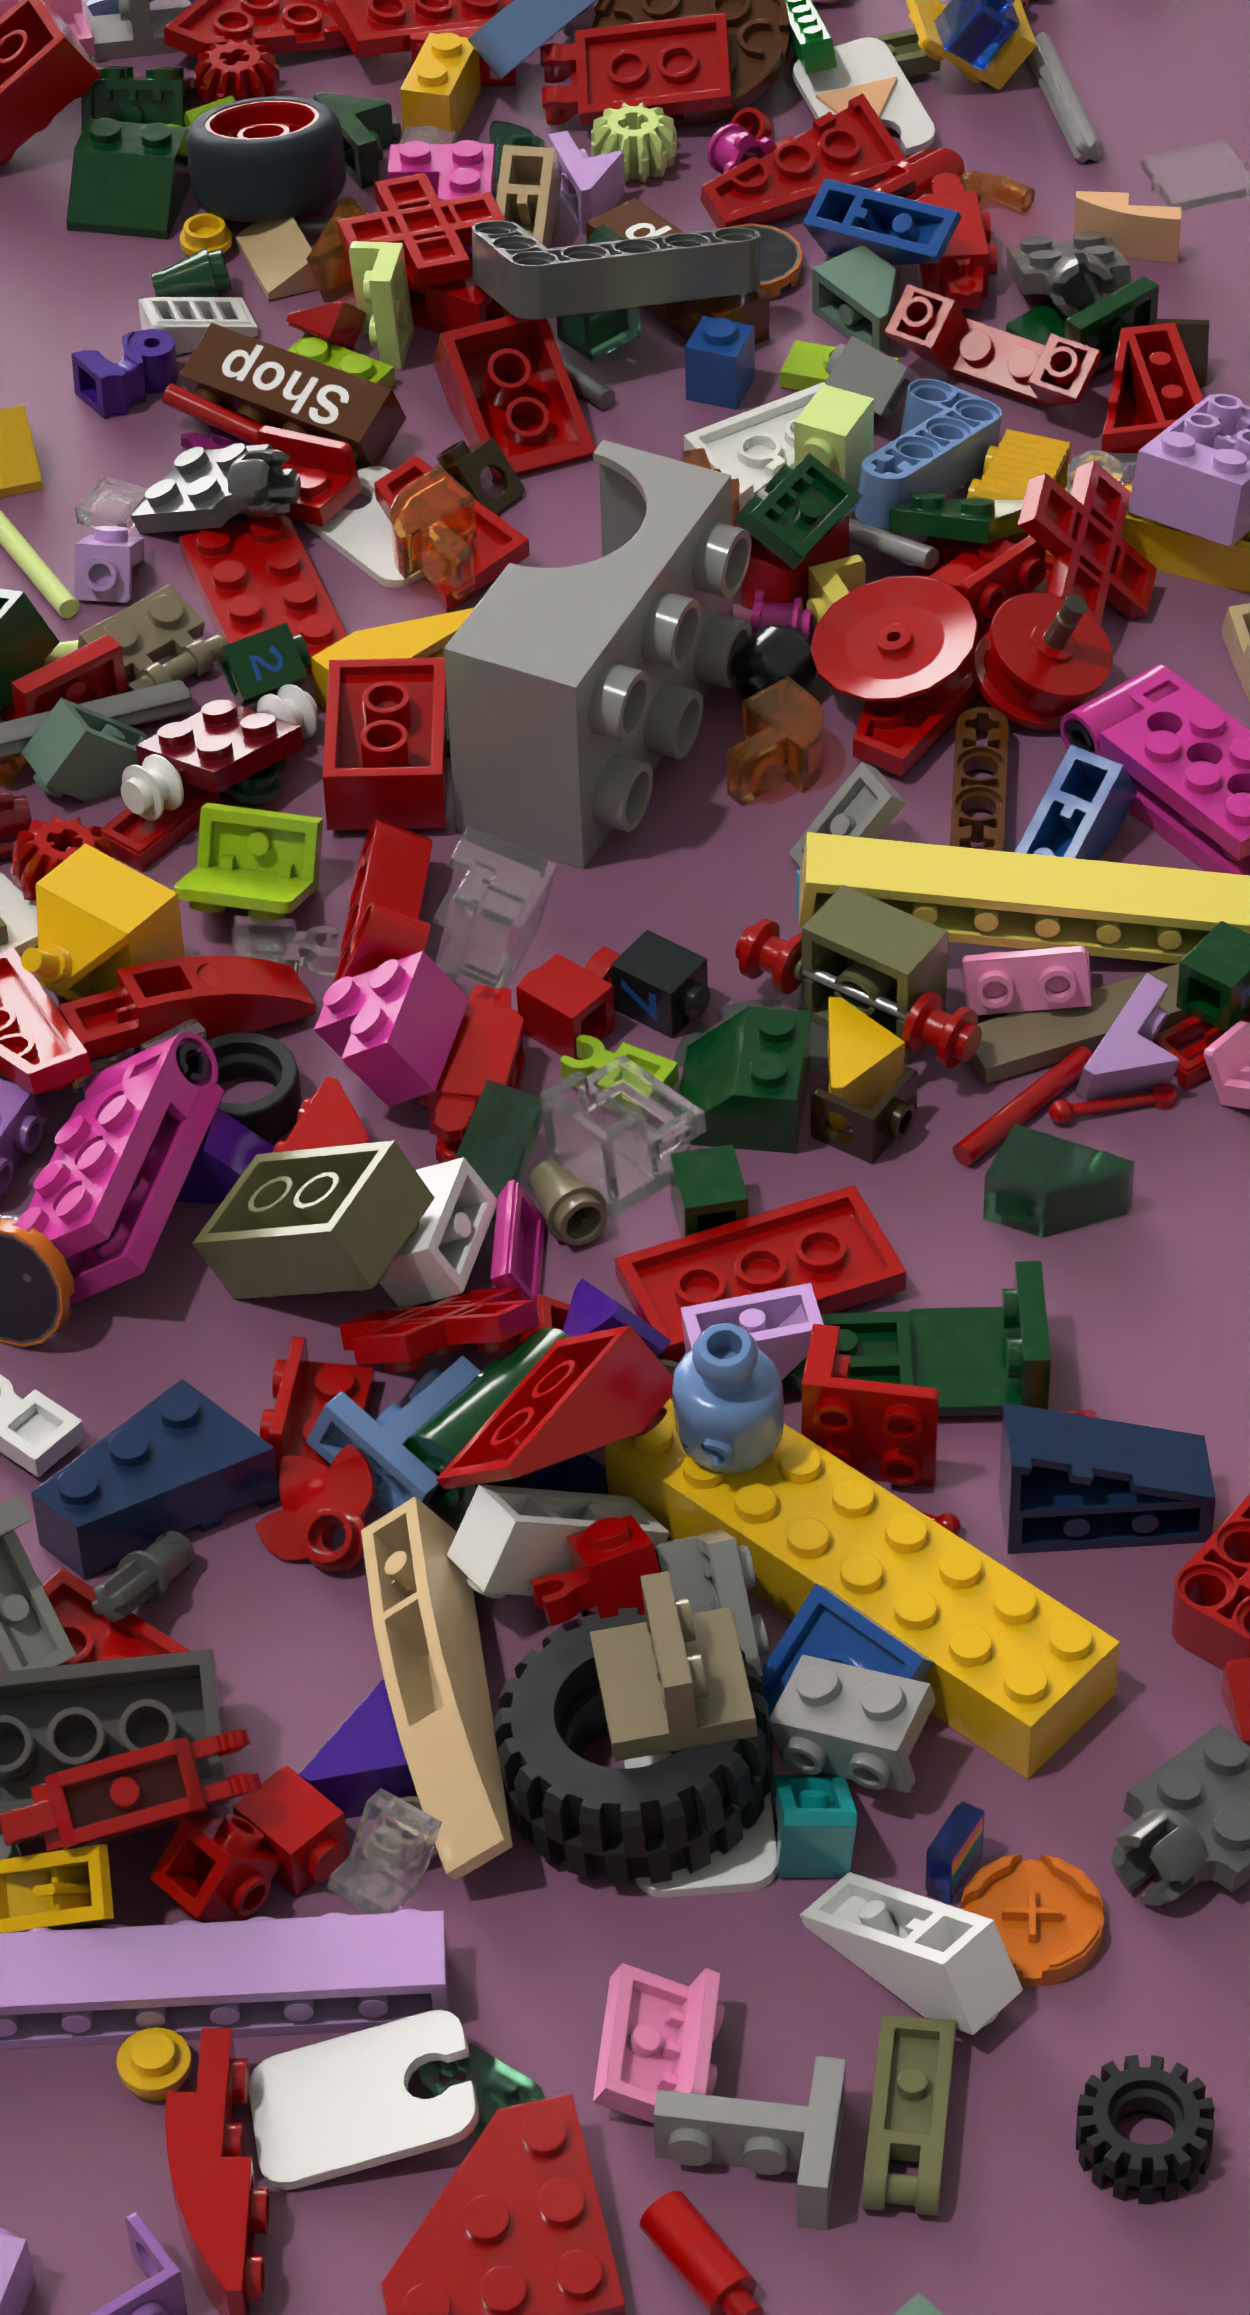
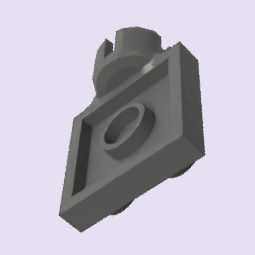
M1081 232L1073 235V240L1060 242H1052L1050 237L1032 236L1021 239L1020 245L1006 246L1007 268L1023 294L1048 295L1059 312L1067 318L1114 293L1112 288L1130 284L1129 263L1111 237L1105 238V235L1100 232Z
M235 443L226 448L204 450L203 447H194L181 453L175 459L173 469L162 481L154 484L146 491L145 500L130 517L140 534L220 528L229 519L240 513L251 518L278 517L291 511V504H297L301 490L300 475L297 474L294 468H281V466L288 462L290 456L282 451L273 450L270 444L245 446L243 443Z
M1218 1724L1127 1791L1123 1811L1135 1821L1117 1833L1116 1841L1118 1844L1114 1847L1111 1861L1117 1877L1129 1893L1153 1875L1160 1879L1158 1883L1140 1895L1141 1902L1147 1905L1161 1906L1173 1902L1196 1884L1203 1881L1212 1880L1234 1893L1250 1880V1746Z

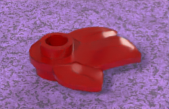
M348 1444L336 1455L330 1467L304 1457L284 1456L281 1459L279 1473V1490L283 1510L269 1514L256 1524L255 1528L262 1543L270 1553L285 1561L309 1559L316 1567L329 1572H344L353 1568L364 1557L361 1530L368 1526L364 1517L375 1495V1479L365 1455L354 1445ZM343 1527L346 1532L345 1541L341 1549L336 1551L332 1546V1535L338 1528Z

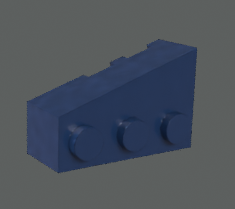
M1003 1403L999 1496L1007 1554L1205 1543L1212 1536L1216 1498L1205 1436Z

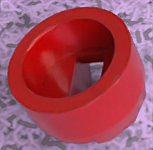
M746 107L739 110L730 122V124H739L747 129L750 134L754 135L755 139L761 140L767 137L773 140L775 134L773 122L765 113L755 108Z

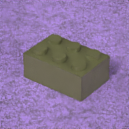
M395 1140L256 1154L192 1244L233 1299L272 1298L299 1294L316 1295L326 1292L353 1290L365 1291L373 1289L374 1286L385 1278L388 1273L389 1264L404 1242L418 1230L419 1220L435 1197Z

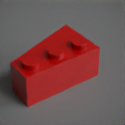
M1175 322L1121 328L1114 366L1113 384L1108 400L1106 423L1102 433L1101 453H1138L1142 447L1203 400Z

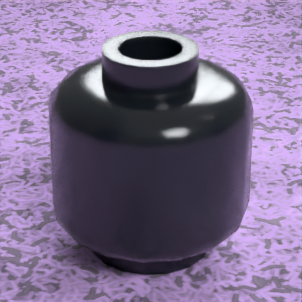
M765 625L755 632L750 640L734 655L731 663V672L736 677V690L741 699L750 706L760 707L768 711H782L790 706L813 682L817 672L811 654L812 643L803 632L791 626Z

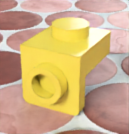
M857 554L809 567L807 610H813L814 631L817 623L834 602L858 586L865 585L866 563L860 555Z

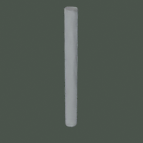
M765 488L759 489L756 493L761 499L768 495L764 491ZM849 518V542L927 570H932L939 561L938 549Z

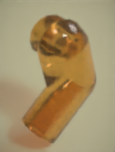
M969 170L960 176L964 191H976L979 204L982 196H985L1023 213L1027 212L1033 204L1035 190L1007 176L976 170Z

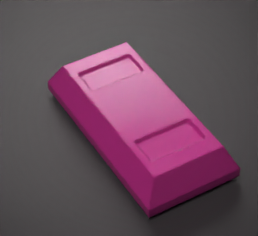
M514 1179L507 1182L497 1199L490 1280L496 1288L520 1286L522 1300H533L537 1294H540L546 1221L541 1211Z

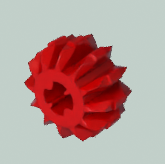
M230 39L228 44H210L209 51L198 54L193 79L195 92L198 93V101L206 105L232 95L235 101L276 96L280 75L275 56L269 54L266 45L253 46L250 39L242 43H234Z
M54 814L49 823L39 819H32L29 830L19 831L17 840L13 845L11 874L13 876V885L22 888L24 900H36V883L85 843L113 858L111 841L102 838L101 828L99 826H82L80 817L70 822L62 821Z

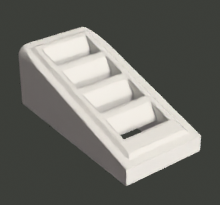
M149 297L138 300L141 329H159L170 333L175 339L176 356L193 352L211 322L253 338L259 336L258 327L242 297Z

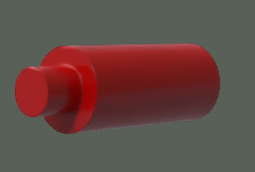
M682 2191L668 2192L656 2199L646 2209L640 2219L641 2230L710 2315L763 2314V2309L752 2297L756 2289L755 2279Z

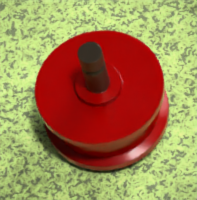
M1025 593L1010 598L997 610L992 619L989 632L982 637L973 653L972 674L976 686L984 699L994 709L1002 712L1007 719L1031 729L1059 730L1063 715L1092 700L1094 693L1106 681L1113 663L1111 645L1099 623L1086 612L1087 603L1082 597L1069 595L1064 599L1047 593Z

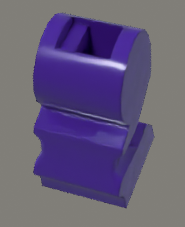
M146 329L125 334L122 336L123 360L117 363L107 360L99 351L83 350L71 353L75 394L102 418L106 419L114 415H126L132 404L137 401H146V393H159L165 391L169 384L175 385L177 382L175 339L170 333L159 329Z

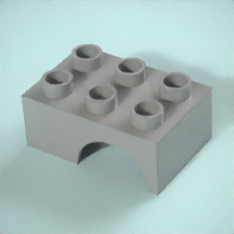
M603 440L593 453V462L599 464L602 558L580 565L560 568H536L509 563L444 648L456 831L582 870L585 869L613 828L631 832L638 826L651 796L653 770L664 755L680 760L689 753L700 729L703 715V699L713 685L731 689L736 685V677L731 672V663L734 655L752 637L751 624L748 621L733 617V596L744 580L750 561L751 535L746 529L732 526L731 475Z

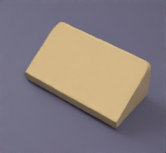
M294 217L277 221L254 222L235 236L239 250L268 300L318 289L317 259Z

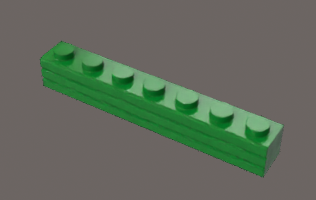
M785 0L791 30L790 43L805 73L811 74L837 68L833 39L812 0Z

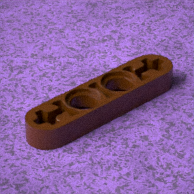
M974 707L968 709L958 716L956 722L950 846L971 848V842H983V849L1004 851L1009 723L1007 717L994 708ZM976 735H988V746H976ZM981 769L990 771L995 775L979 779L970 777L966 773ZM972 809H983L992 812L993 815L978 819L969 817L964 813Z

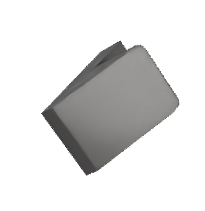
M861 761L789 851V855L801 868L807 832L878 839L906 802L875 767Z

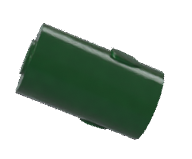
M547 1326L535 1330L506 1356L496 1359L479 1372L469 1387L406 1439L404 1446L433 1473L439 1476L558 1339L572 1336L560 1329ZM541 1469L514 1479L482 1483L480 1485L520 1488ZM439 1484L430 1503L440 1513L452 1521L461 1524L479 1484L444 1489Z

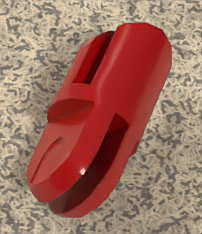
M948 148L922 150L891 166L887 171L886 179L867 189L917 200L924 194L932 193L931 178H934V175L944 172L960 176L962 180L965 172L964 161L957 152Z

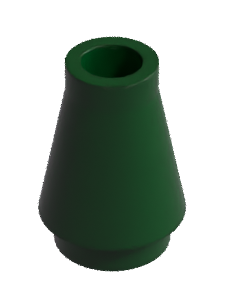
M206 247L161 271L151 273L156 297H221L220 293L232 290L221 249L208 252Z

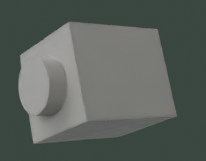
M851 336L846 345L840 343L830 356L826 366V372L830 375L825 384L874 398V412L891 421L907 393V386L910 382L914 381L918 373L858 338Z

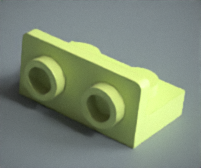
M354 241L349 248V258L356 308L367 314L360 333L369 335L370 345L378 347L381 362L394 366V370H402L414 333L403 243Z

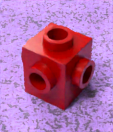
M227 1814L224 1819L183 1817L149 1879L177 1901V1905L183 1912L200 1922L210 1923L216 1922V1920L246 1921L266 1901L271 1889L270 1882L279 1868L282 1859L261 1842L264 1837L262 1831L251 1822L239 1816Z

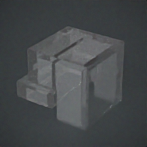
M467 827L450 857L448 867L454 869L451 883L433 920V923L444 927L435 964L455 985L462 974L492 988H507L539 930L557 864Z
M621 1055L588 1076L579 1070L540 1094L549 1160L559 1162L562 1167L599 1191L606 1201V1212L613 1218H617L670 1185V1154L691 1151L690 1141L706 1132L703 1110L624 1055Z

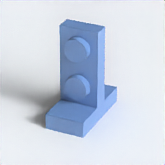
M461 1356L443 1373L434 1367L413 1388L409 1395L411 1401L401 1408L398 1404L393 1403L376 1420L341 1391L324 1406L305 1442L330 1464L346 1445L351 1444L357 1447L368 1460L375 1479V1495L372 1502L386 1514L413 1497H417L427 1506L439 1486V1482L436 1480L438 1476L411 1453L404 1444L410 1435L469 1387L472 1380L481 1371L464 1356Z

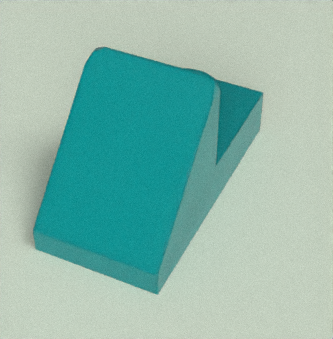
M773 1775V1806L778 1820L777 1873L779 1877L843 1878L850 1872L857 1827V1811L846 1778L834 1775Z

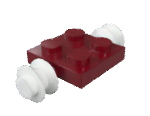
M286 684L279 688L277 695L267 694L261 697L257 704V711L236 705L231 700H215L202 706L199 713L181 722L162 726L158 729L156 735L136 745L139 765H130L123 771L121 795L125 805L133 813L146 820L153 821L161 817L164 808L175 810L182 805L184 783L217 794L304 748L303 739L311 738L318 729L319 712L317 704L306 691H303L296 685Z

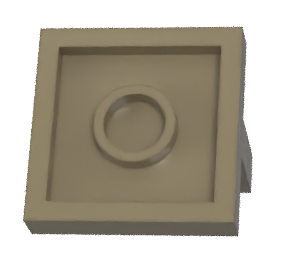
M669 1571L640 1576L646 1622L590 1632L614 1762L758 1736L756 1716L731 1607L692 1614L688 1598L675 1600Z

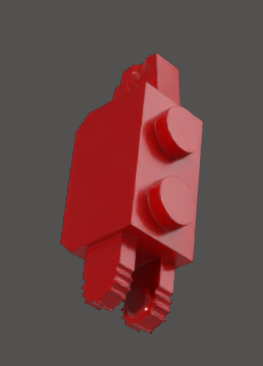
M946 172L934 175V178H931L932 193L924 194L915 201L958 211L962 218L940 262L917 264L921 287L924 290L955 300L961 310L964 308L972 310L982 309V298L988 297V276L997 275L998 267L996 244L990 243L991 223L989 212H980L976 191L965 192L960 176Z
M475 985L469 996V1003L436 1090L419 1096L420 1107L429 1108L430 1134L437 1135L435 1152L436 1160H438L439 1164L462 1157L471 1164L470 1160L473 1159L478 1140L493 1141L508 1132L526 1066V1054L523 1052L524 1019L515 1009H512V990L509 988H490L487 985Z
M238 1729L191 1743L187 1737L172 1739L46 1776V1783L30 1788L34 1804L0 1814V1827L4 1843L9 1846L43 1836L47 1852L63 1848L66 1850L92 1846L182 1820L183 1817L205 1814L209 1812L207 1807L209 1805L263 1789L259 1773L249 1774L247 1772L235 1774L225 1778L224 1781L202 1787L195 1762L215 1756L224 1757L240 1752L242 1748L251 1745L247 1730Z

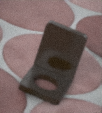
M494 437L469 447L464 440H461L436 456L439 464L434 469L445 477L457 473L470 496L494 514L499 513L525 491L523 484ZM485 467L496 469L502 477L503 491L498 498L488 496L481 487L480 475Z
M907 1067L870 1111L822 1089H816L811 1095V1136L820 1142L873 1165L894 1139H902L912 1125L917 1111L918 1071ZM826 1112H835L843 1116L851 1124L854 1136H846L837 1132L828 1122Z

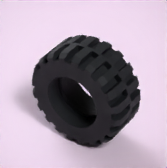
M638 1607L618 1609L619 1616L600 1619L599 1613L582 1617L578 1620L577 1628L566 1632L561 1627L542 1640L543 1650L540 1652L531 1649L515 1666L516 1678L510 1677L503 1686L498 1698L500 1711L494 1718V1735L507 1807L512 1810L514 1824L523 1838L535 1843L536 1852L556 1865L566 1860L568 1872L593 1880L597 1873L607 1875L608 1883L631 1885L632 1878L650 1877L651 1884L671 1881L672 1872L687 1868L689 1873L692 1874L712 1863V1853L719 1850L725 1855L743 1839L742 1826L749 1829L756 1824L765 1808L764 1797L771 1791L773 1780V1754L767 1700L764 1698L763 1683L756 1668L746 1662L745 1652L740 1648L756 1716L758 1736L682 1749L667 1759L638 1768H610L581 1758L577 1755L578 1752L593 1738L608 1731L590 1632L646 1622V1616L640 1615Z

